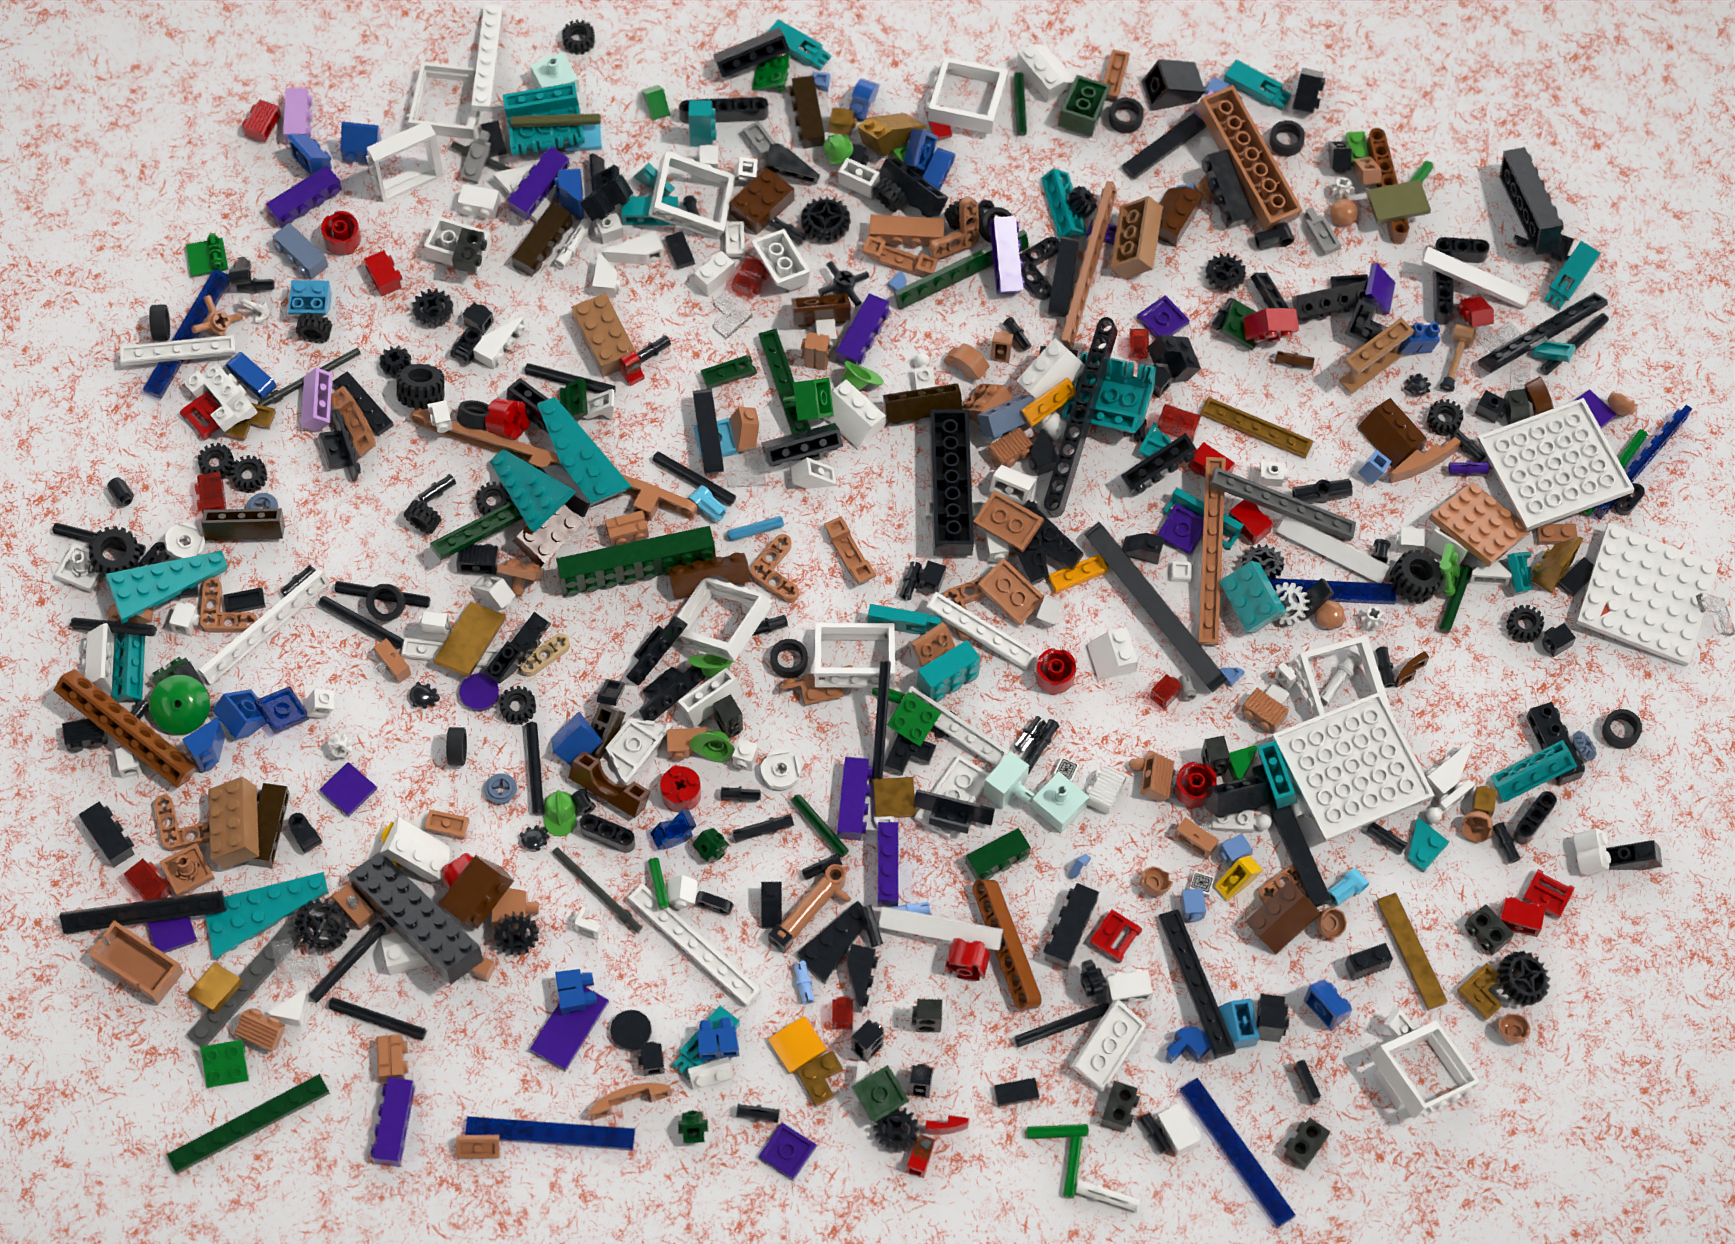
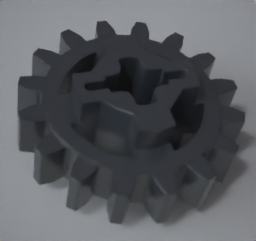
M1220 253L1219 258L1214 255L1213 259L1208 261L1205 270L1206 279H1210L1209 285L1215 284V289L1221 287L1222 292H1224L1225 288H1228L1229 291H1232V287L1238 289L1239 284H1243L1246 277V266L1242 265L1243 260L1237 261V255L1230 257V253H1227L1226 256Z
M430 288L427 290L428 293L421 291V297L415 296L416 302H412V311L416 321L420 320L421 325L427 323L429 328L432 324L438 327L440 322L444 325L445 319L450 320V314H453L454 306L450 295H445L444 290L439 293L438 288H435L434 292H431Z
M1258 544L1257 548L1250 546V551L1245 550V554L1242 557V566L1250 561L1259 562L1268 579L1272 578L1275 580L1276 575L1281 576V572L1284 569V557H1280V551L1275 552V547L1269 549L1267 544L1264 547Z
M513 911L511 917L504 914L505 920H498V925L494 927L496 932L494 933V939L497 940L498 947L502 946L503 952L510 950V955H513L514 951H517L518 955H521L522 950L528 953L529 946L535 947L534 941L539 940V927H536V920L531 921V915L524 917L523 912L516 915L515 911ZM527 928L530 930V936L528 935Z
M1091 959L1081 962L1082 973H1080V983L1086 996H1091V1000L1095 1005L1106 1002L1105 991H1107V982L1101 968H1096L1095 963Z
M906 1107L902 1111H899L898 1108L875 1122L878 1124L874 1125L873 1131L877 1132L875 1139H880L879 1146L886 1144V1151L892 1147L894 1148V1153H897L898 1148L901 1147V1150L904 1152L905 1145L912 1147V1140L917 1141L918 1136L915 1133H919V1127L916 1126L918 1119L912 1120L914 1113L907 1114ZM883 1124L888 1128L884 1134L882 1131ZM908 1124L910 1125V1129H911L909 1135L907 1134V1131L905 1130V1129L907 1128V1125H908ZM893 1127H894V1128L900 1127V1131H898V1130L892 1131V1130H893Z

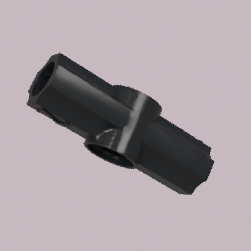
M1349 478L1335 481L1321 479L1316 484L1292 488V497L1306 503L1316 501L1323 504L1329 499L1352 496L1353 494L1352 483Z

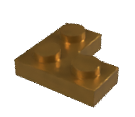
M251 403L258 413L250 419L242 420L226 431V435L245 440L251 424L270 428L276 413L275 408Z
M1488 963L1481 967L1457 990L1486 1020L1502 1007V1004L1489 992L1499 982L1495 979L1499 974Z
M834 1051L796 1069L815 1107L834 1098V1094L825 1080L843 1071V1067Z

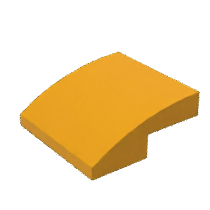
M806 1016L789 1024L768 1039L791 1074L796 1072L797 1068L817 1059L828 1050Z

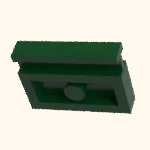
M578 379L567 384L564 388H559L560 403L570 415L576 419L588 415L585 380Z

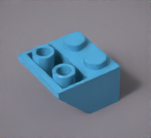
M291 280L288 314L302 315V313L307 314V312H310L312 315L313 313H317L316 315H327L331 307L332 298L329 281Z
M1251 998L1230 1001L1218 1006L1235 1049L1257 1046L1259 1033Z

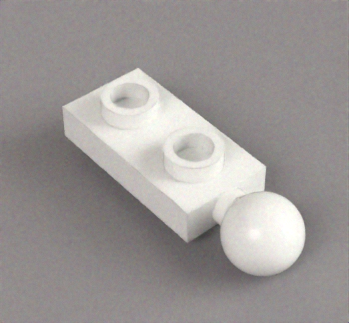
M925 353L917 354L914 360L916 366L919 367L914 368L916 390L935 387L933 366L927 367L930 362L928 355Z
M1470 779L1465 783L1460 782L1453 789L1454 792L1449 795L1447 793L1439 800L1440 804L1438 807H1431L1427 810V820L1431 823L1439 822L1445 813L1472 793L1475 784Z
M1252 810L1228 814L1225 817H1216L1213 814L1212 830L1253 832V826H1257L1261 830H1267L1270 828L1272 820L1267 814H1260L1255 818L1254 811Z

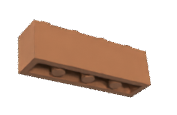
M870 214L869 236L886 241L885 244L894 246L929 247L932 241L944 237L945 219Z

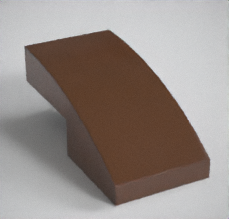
M1539 376L1524 384L1528 401L1533 406L1534 416L1554 409L1549 391L1542 377Z
M1426 651L1415 656L1403 667L1396 679V688L1414 680L1416 670L1427 665L1429 656Z

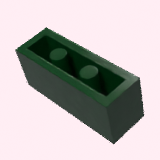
M1017 828L966 855L965 863L976 880H989L1000 870L1001 872L1008 870L1015 862L1025 861L1030 855L1031 846L1020 829Z

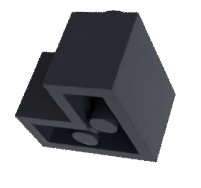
M1302 67L1292 109L1308 113H1314L1315 109H1319L1321 99L1317 97L1319 91L1323 92L1326 80L1323 77L1324 72Z
M620 174L594 189L580 204L591 221L598 218L601 221L616 209V205L620 204V206H623L629 202V197L634 192L623 175Z
M1362 296L1357 303L1345 334L1367 343L1385 330L1387 326L1373 321L1380 303Z
M1159 335L1147 347L1152 362L1167 364L1173 380L1188 381L1201 369L1188 337Z
M1260 994L1256 1019L1259 1040L1280 1043L1282 1036L1286 1035V1029L1289 1027V1017H1287L1288 1004H1285V996Z

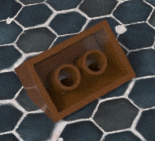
M1187 186L1168 188L1159 203L1163 206L1158 239L1174 247L1177 246L1201 206L1202 193Z
M847 293L791 298L793 322L798 327L809 326V324L816 323V320L834 319L837 324L850 320L851 305Z
M1391 398L1375 407L1358 426V429L1370 443L1392 461L1390 465L1394 469L1417 449L1422 451L1427 441V437Z
M475 855L439 904L463 923L478 929L514 880L503 867Z
M1290 880L1245 922L1277 955L1322 913L1300 888Z

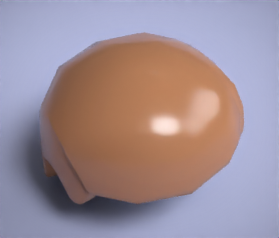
M1348 199L1337 200L1330 208V218L1339 226H1351L1358 219L1357 206Z
M1612 391L1608 396L1609 407L1617 415L1627 416L1633 413L1638 404H1634V400L1630 401L1621 393Z
M1327 600L1314 613L1316 623L1328 630L1341 627L1345 621L1344 609L1335 601Z
M1481 811L1469 812L1462 822V834L1469 841L1475 843L1485 842L1490 838L1493 829V822L1490 816Z
M1155 866L1146 868L1140 877L1143 890L1148 895L1155 897L1164 895L1173 884V881H1170L1169 872H1165Z
M1335 907L1322 910V914L1316 920L1318 931L1330 939L1341 936L1346 930L1347 925L1344 912Z
M1508 1013L1504 1018L1499 1019V1034L1507 1043L1519 1044L1524 1042L1530 1035V1024L1525 1017L1519 1014Z

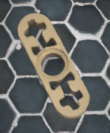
M557 634L538 647L520 667L522 674L528 677L534 676L565 654L570 648L568 636ZM557 642H564V646L558 645ZM548 651L551 655L548 659L540 658V653ZM526 664H533V669L526 668Z

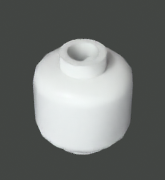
M1054 412L1045 417L1040 425L1042 426L1041 429L1044 428L1048 438L1055 441L1058 438L1063 439L1068 421L1057 412Z

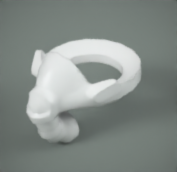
M239 298V302L242 305L261 313L260 317L256 315L254 323H261L269 317L270 310L266 301L261 305L260 303L256 304L244 298Z

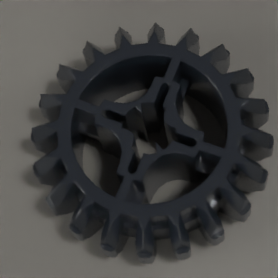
M828 196L825 199L819 197L818 201L813 199L812 204L807 203L806 208L802 210L801 227L804 229V233L806 235L809 234L810 239L815 238L816 242L822 240L825 244L829 240L832 244L833 239L839 241L840 236L844 237L849 230V225L851 224L850 212L847 211V206L843 205L841 200L836 202L835 197L832 200H829Z
M317 898L315 903L310 900L307 905H302V911L297 912L296 916L298 918L294 920V924L297 926H295L294 931L300 932L296 938H303L301 945L304 946L307 943L309 945L308 951L313 947L316 953H319L321 948L324 953H327L329 949L335 951L336 946L341 947L342 941L347 939L346 933L350 931L347 925H349L350 920L344 919L347 916V912L341 913L342 906L336 908L335 901L328 904V898L324 899L323 903L320 898ZM316 912L325 913L322 916H317L315 914L314 916L311 915L312 913ZM330 917L335 920L336 925L331 922ZM325 919L324 927L318 932L320 923ZM306 923L312 928L313 935L309 932ZM322 935L332 936L330 939H319Z
M1516 951L1506 955L1498 964L1499 968L1496 970L1499 975L1495 979L1500 981L1497 987L1503 989L1501 995L1506 994L1508 996L1507 1001L1513 1000L1514 1005L1521 1004L1522 1007L1527 1005L1533 1006L1536 1002L1542 1001L1543 997L1547 995V990L1550 987L1547 982L1551 978L1546 976L1549 970H1544V963L1538 962L1539 956L1533 958L1532 952L1526 954L1525 951Z

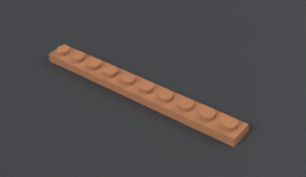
M1106 181L1105 188H1102L1101 202L1097 205L1096 210L1097 216L1092 222V233L1088 236L1087 251L1083 253V265L1079 268V279L1074 285V296L1070 299L1069 313L1065 316L1064 331H1061L1060 341L1067 349L1073 350L1117 196V189L1113 181Z
M1206 457L1199 644L1218 645L1221 590L1219 581L1221 580L1224 492L1209 486L1213 469L1217 467L1225 470L1226 458Z

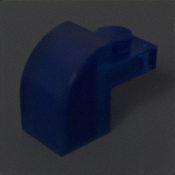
M682 809L673 820L659 822L650 834L658 850L668 849L689 840L693 836L691 831L697 825L689 809Z

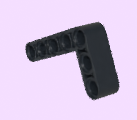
M1441 237L1436 241L1434 249L1464 263H1482L1487 258L1490 245L1483 239ZM1433 270L1434 321L1439 325H1446L1450 322L1454 309L1453 278Z

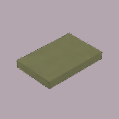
M1420 180L1369 189L1366 192L1377 224L1426 215L1431 212Z

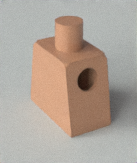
M509 888L492 910L493 930L498 925L499 919L505 920L504 914H507L509 917L512 916L513 911H515L516 915L523 912L524 917L527 914H539V902H528L526 891Z

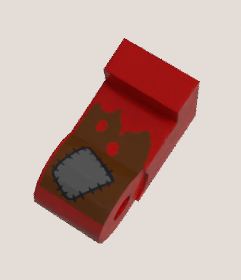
M632 351L627 356L620 357V372L629 386L645 379L641 370V361L635 351Z
M919 1134L915 1148H913L907 1163V1173L921 1178L925 1177L936 1139Z

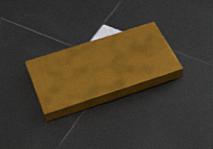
M470 601L434 658V664L470 677L504 623L506 615Z

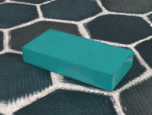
M1545 341L1535 347L1532 353L1535 358L1569 362L1576 348L1574 344Z

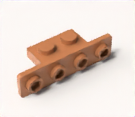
M848 665L841 668H853V666ZM814 673L803 675V679L795 680V678L784 679L783 683L779 684L781 690L800 686L804 705L844 697L842 687H815ZM819 677V680H825V677Z

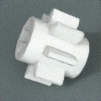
M1339 178L1336 183H1332V196H1335L1338 200L1349 199V195H1354L1355 188L1353 187V182H1350L1348 178Z
M1369 605L1368 611L1362 610L1361 615L1363 617L1361 623H1365L1366 629L1374 628L1377 630L1378 624L1384 625L1385 620L1383 618L1385 612H1381L1380 606L1372 607Z
M335 733L333 739L328 741L330 746L328 753H332L335 758L343 757L345 759L347 752H352L353 747L350 746L352 739H348L345 733L343 735Z

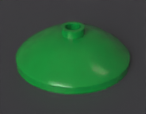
M173 675L156 685L150 696L149 710L153 721L159 728L170 734L184 735L194 732L204 724L210 712V698L207 690L198 680L186 675ZM178 700L182 702L180 708L175 707V702Z

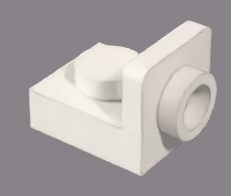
M1283 662L1277 667L1275 677L1287 691L1301 681L1302 676L1292 665L1287 666Z
M582 906L580 912L577 911L573 918L575 931L598 940L601 934V927L593 919L586 920L587 909Z

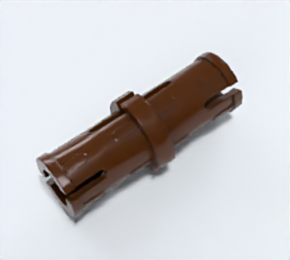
M1277 350L1275 362L1292 365V367L1299 366L1313 369L1315 357Z

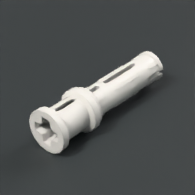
M1349 651L1344 662L1338 665L1337 673L1320 694L1321 702L1324 705H1329L1344 682L1352 677L1357 666L1362 664L1361 657L1357 653Z

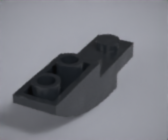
M533 612L511 642L507 641L484 673L499 684L503 682L534 653L542 643L540 638L550 627L551 623L536 612Z

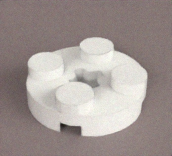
M179 523L167 531L164 539L165 551L175 559L200 555L205 545L204 536L202 537L200 530L195 525ZM183 538H186L187 543L190 544L184 546L182 545V543H180V541H182Z
M772 751L761 764L762 779L770 789L785 790L796 785L799 781L801 764L799 759L795 755L790 754L789 751ZM778 766H782L783 769H787L782 774L775 771L778 770Z

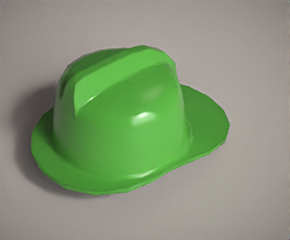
M829 135L823 146L827 160L834 165L845 162L846 158H850L853 153V144L847 135Z
M850 361L844 362L846 369L841 378V383L847 380L857 390L863 389L869 383L874 385H882L884 383L883 379L872 370L855 365Z
M712 654L693 655L688 659L690 664L701 668L703 675L707 678H712L725 668L730 670V665L734 662Z
M715 730L697 734L690 740V747L694 752L713 762H727L733 756L734 747L730 743L728 736L722 731Z
M560 790L550 794L544 802V824L550 834L562 837L571 833L575 828L576 802L572 800L571 794Z

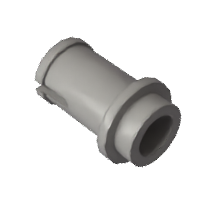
M1185 674L1181 675L1178 679L1183 691L1182 697L1187 701L1195 699L1197 690L1194 689L1191 675L1187 674V678Z

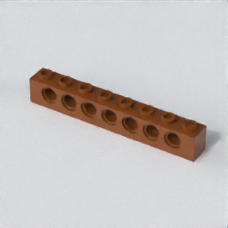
M76 669L61 675L53 690L55 693L176 788L190 780L198 765Z

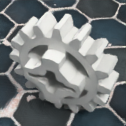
M1284 582L1283 587L1276 585L1277 591L1275 592L1278 596L1282 592L1287 591L1284 596L1279 597L1287 611L1286 614L1275 620L1278 621L1280 619V624H1285L1286 620L1288 625H1293V620L1299 623V616L1305 618L1306 615L1303 611L1309 610L1305 604L1309 603L1310 600H1305L1304 598L1307 592L1301 593L1303 587L1298 586L1295 588L1296 583H1291L1289 586L1287 582ZM1285 601L1291 603V606L1287 607ZM1298 610L1296 614L1289 617L1292 611Z

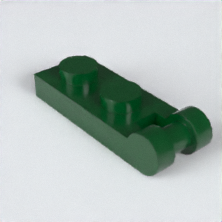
M745 355L702 369L701 375L707 389L746 376L752 377L757 374V370L752 365L751 356Z

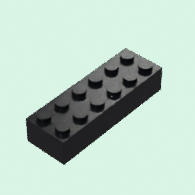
M1525 147L1503 151L1499 178L1535 254L1540 255L1558 251L1564 224L1557 215V208L1553 206L1550 194L1545 190L1544 181L1540 180L1538 169L1534 167L1531 155L1527 153Z

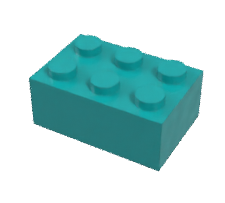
M1250 561L1219 581L1246 632L1256 633L1287 613L1259 562Z
M966 640L919 668L917 672V687L923 694L939 702L949 692L959 690L962 684L967 681L972 682L978 677L981 658L969 641Z

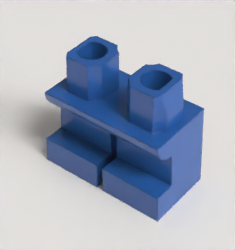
M1431 322L1429 325L1414 323L1410 325L1414 329V333L1400 343V354L1431 353L1440 342L1438 323Z
M580 969L555 972L562 1016L568 1015L572 1011H587L586 1006L597 1004L595 991L584 992L583 987L594 985L592 972L581 973Z
M730 1017L719 1019L720 1028L712 1029L711 1020L700 1021L698 1031L700 1061L719 1059L717 1039L719 1040L721 1059L739 1057L736 1028L733 1026Z

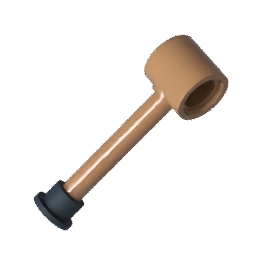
M1456 324L1453 342L1458 344L1447 377H1444L1443 382L1440 383L1442 390L1454 391V377L1464 347L1466 345H1473L1476 327L1472 328L1471 326Z

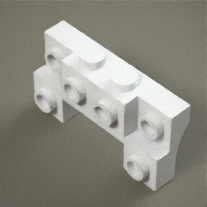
M218 363L214 364L203 374L198 370L184 381L196 398L210 390L222 406L213 412L211 416L224 432L236 423L250 419L258 413L244 396L247 393L240 384L236 386L235 384L238 381L231 373L227 375Z

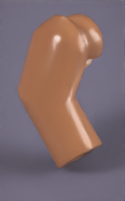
M1149 750L1144 758L1131 759L1129 761L1130 769L1143 771L1144 759L1155 754V752Z

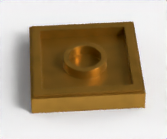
M913 777L873 779L876 817L894 816V818L916 816V807L913 806L915 799Z
M214 962L187 994L216 1014L244 982L241 978Z

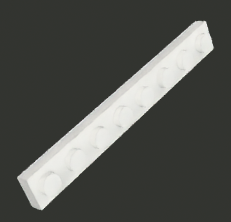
M484 5L472 111L490 112L502 19V6Z
M317 569L210 661L204 664L199 671L209 685L215 682L327 587L329 582L324 572Z
M643 883L628 897V900L746 1007L761 993L754 983L669 907L659 909L656 895Z

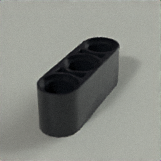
M1544 791L1538 796L1518 823L1513 833L1515 842L1521 845L1530 842L1556 805L1557 798L1554 793ZM1542 801H1547L1550 805H1544ZM1535 815L1539 818V820H1534L1531 818V816ZM1520 830L1526 831L1528 835H1523Z
M585 814L580 818V829L584 837L623 853H630L634 850L636 845L635 837L630 829L593 814ZM589 823L594 825L592 828L584 827L586 824ZM605 831L612 832V834L609 836L603 835ZM625 838L631 840L629 843L621 842Z

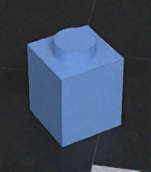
M1376 449L1363 463L1357 473L1373 484L1386 471L1392 461Z
M1241 833L1221 844L1219 856L1222 862L1227 863L1229 868H1231L1238 859L1251 856L1253 849Z
M1203 888L1182 890L1180 898L1184 920L1197 922L1204 919L1206 906Z

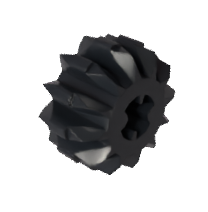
M1084 186L1075 187L1066 196L1068 200L1066 203L1070 206V210L1073 211L1074 215L1077 214L1079 218L1089 217L1097 208V200L1093 197L1094 194H1091L1090 190H1087Z
M398 345L395 349L390 346V350L384 349L383 354L380 355L379 365L385 375L390 374L393 378L395 374L399 373L400 369L410 366L412 359L406 348L401 349Z

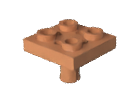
M510 558L498 564L497 569L498 573L514 576L511 590L514 594L518 595L523 594L525 579L536 581L544 576L545 571L537 563L529 562L527 565L515 558Z
M943 622L911 643L920 667L955 647L949 629Z
M197 843L159 861L177 896H182L215 879Z

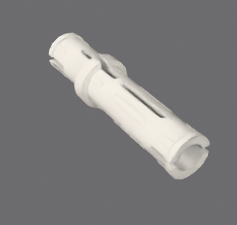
M587 219L581 220L568 242L562 246L561 253L554 261L558 267L565 268L569 259L576 254L577 247L592 227L591 222Z
M1079 1180L1075 1192L1092 1197L1095 1201L1102 1200L1137 1212L1140 1203L1139 1198L1103 1188L1100 1184L1097 1186Z

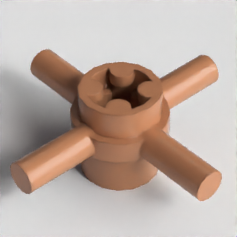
M208 295L203 298L210 314L204 319L202 324L192 326V332L195 334L205 331L209 335L226 336L225 331L230 326V323L242 320L243 316L241 313L228 316L225 312L216 311L212 297Z

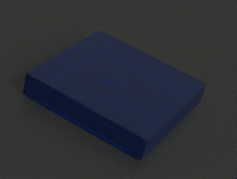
M290 686L259 698L254 703L274 734L310 719L307 716V710Z

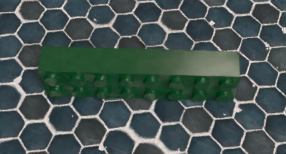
M710 526L560 557L556 558L563 596H575L581 592H594L604 587L613 588L618 584H631L642 579L650 580L660 575L669 576L668 569L676 565L684 566L695 561L711 560L716 557L711 528Z

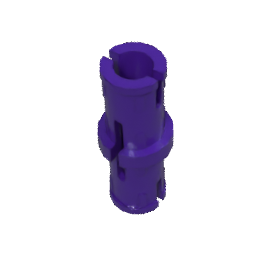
M1471 461L1462 463L1449 462L1448 471L1449 475L1466 474V476H1471V474H1488L1489 463Z

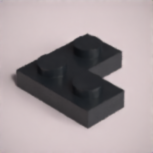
M898 733L885 762L884 769L903 775L910 758L929 765L936 750V745L923 741L921 746H918Z

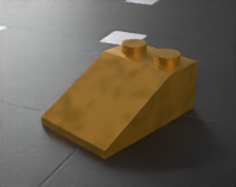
M906 113L870 117L858 125L857 128L862 143L881 156H885L908 141L912 129L924 130L926 125Z
M1576 537L1556 543L1551 550L1548 548L1542 556L1543 562L1541 564L1537 563L1532 571L1534 573L1532 581L1552 593L1572 565L1583 538Z

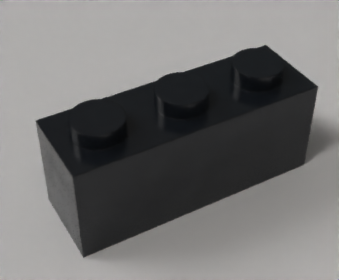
M1257 775L1207 787L1206 810L1216 817H1225L1228 814L1242 813L1245 810L1258 809L1261 806L1268 805L1269 782Z
M99 801L78 814L113 867L135 855L132 847H134L133 842L129 836H123L121 832L124 829L118 820L116 822L112 820L113 813L107 805L103 807Z

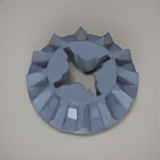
M258 493L250 498L247 503V509H259V506L262 507L265 503L266 508H278V502L271 494Z
M1583 731L1575 732L1573 734V744L1577 752L1589 761L1595 759L1597 752L1595 751L1596 747L1593 745V741Z
M499 773L487 780L485 794L492 803L495 802L501 805V803H509L512 798H515L517 784L510 775ZM502 783L504 789L506 790H503L502 794L500 795L498 790L496 789H499Z

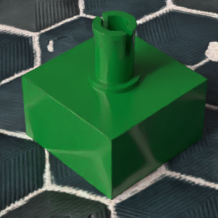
M829 378L793 382L794 396H784L783 402L791 401V403H784L785 408L796 407L798 421L834 416Z

